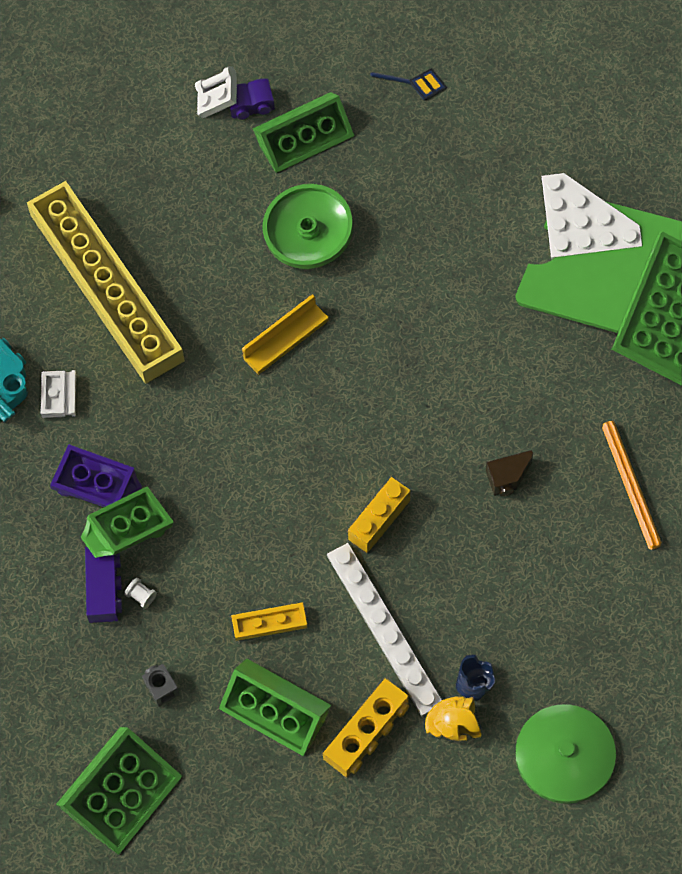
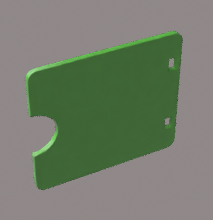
M606 202L640 226L642 246L555 257L550 262L544 264H528L516 293V301L520 306L618 333L658 234L663 231L682 241V221ZM547 220L544 225V229L548 230Z

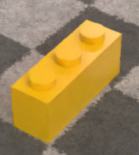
M391 477L348 529V540L368 553L410 502L411 490Z

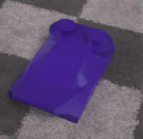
M68 444L50 487L62 496H73L106 507L141 490L142 485L138 481L133 467Z

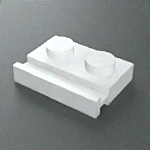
M72 370V372H42V418L65 417V415L76 416L75 370Z

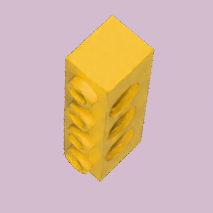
M385 678L323 752V760L346 778L350 773L355 774L363 764L362 758L366 754L371 755L378 746L376 741L381 735L386 736L392 730L394 719L397 716L401 718L409 708L408 695ZM385 706L390 709V712L386 715H381L377 712V709ZM365 725H371L375 730L370 734H366L361 729ZM349 744H356L359 749L351 753L346 750V747Z

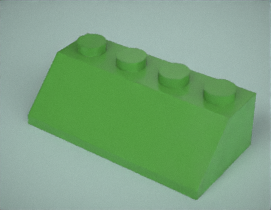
M332 92L253 128L260 148L276 173L354 136L340 97Z
M246 658L234 669L219 709L304 756L324 724L331 705Z

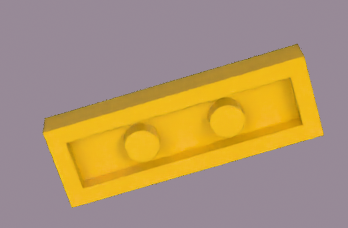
M303 602L231 615L236 641L308 628Z

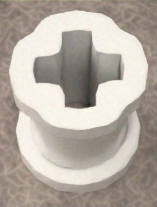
M135 578L125 591V596L132 597L138 601L144 609L148 608L157 595L155 590H150L144 586L139 578Z

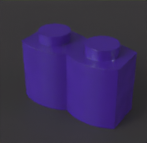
M258 79L247 84H236V104L229 106L232 119H246L252 114L264 115L275 109L268 79Z

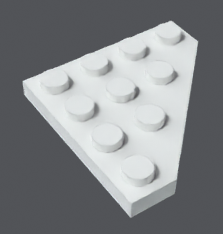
M564 173L542 176L552 260L555 257L642 246L640 226Z

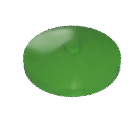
M302 184L285 190L271 202L263 219V235L270 252L282 263L300 269L321 267L335 260L347 248L353 233L352 214L345 199L333 189L318 184Z
M563 704L540 710L524 724L517 739L515 756L519 773L532 791L549 801L570 804L587 800L604 788L613 773L616 749L608 727L599 717L584 708Z

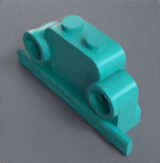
M2 338L0 339V421L5 423L15 415L12 409L27 397L28 390L24 368L26 361L19 353L14 354L10 350L12 347L9 342Z

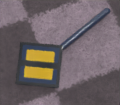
M432 68L412 79L374 72L370 73L372 77L411 84L424 101L447 88Z

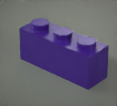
M85 547L86 614L89 623L118 621V613H122V599H118L117 591L122 590L121 576H117V568H121L120 553L95 558L88 547Z

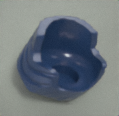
M467 655L460 664L456 689L466 698L473 697L474 700H480L495 684L493 666L489 662L478 660L476 655Z

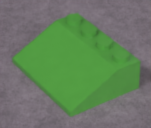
M120 727L56 805L119 855L181 779L182 775L129 728Z

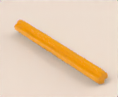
M614 421L605 422L602 429L648 548L650 550L657 549L661 546L662 542Z

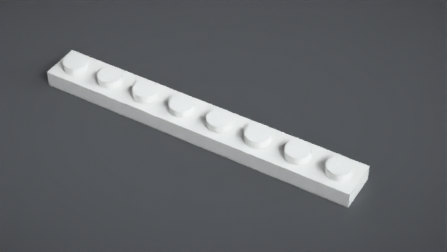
M347 543L329 552L327 557L423 718L434 705L442 700L350 545Z

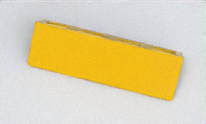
M313 294L242 348L244 360L258 375L329 321L328 316L316 305L315 296Z

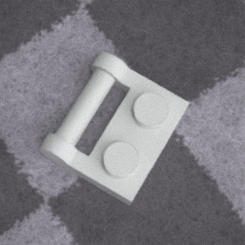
M232 66L225 68L222 73L207 80L202 79L195 83V88L198 91L197 115L205 118L236 104L237 75ZM226 80L225 84L209 91L210 87H213Z

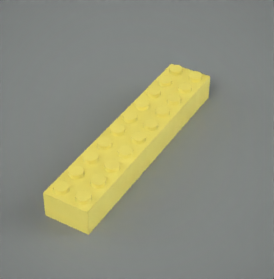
M64 181L27 202L31 217L144 383L152 381L184 362L181 346L68 183Z

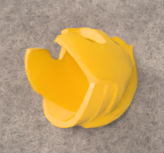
M451 697L434 705L426 716L425 728L427 734L431 733L437 738L444 736L454 741H467V735L461 734H468L472 738L481 737V730L474 716V698Z

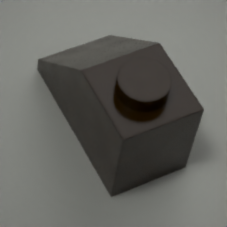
M532 450L486 462V474L494 496L499 494L501 496H508L514 490H517L532 464Z

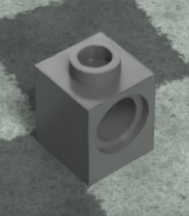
M164 664L160 666L154 665L148 668L145 674L142 675L144 684L158 707L180 695L178 687ZM162 679L166 681L165 685L160 688L153 686L157 680Z

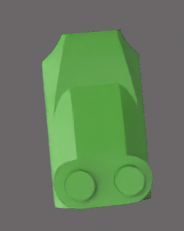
M147 486L88 515L81 539L95 558L115 555L151 537H161L167 529L173 526L174 522Z

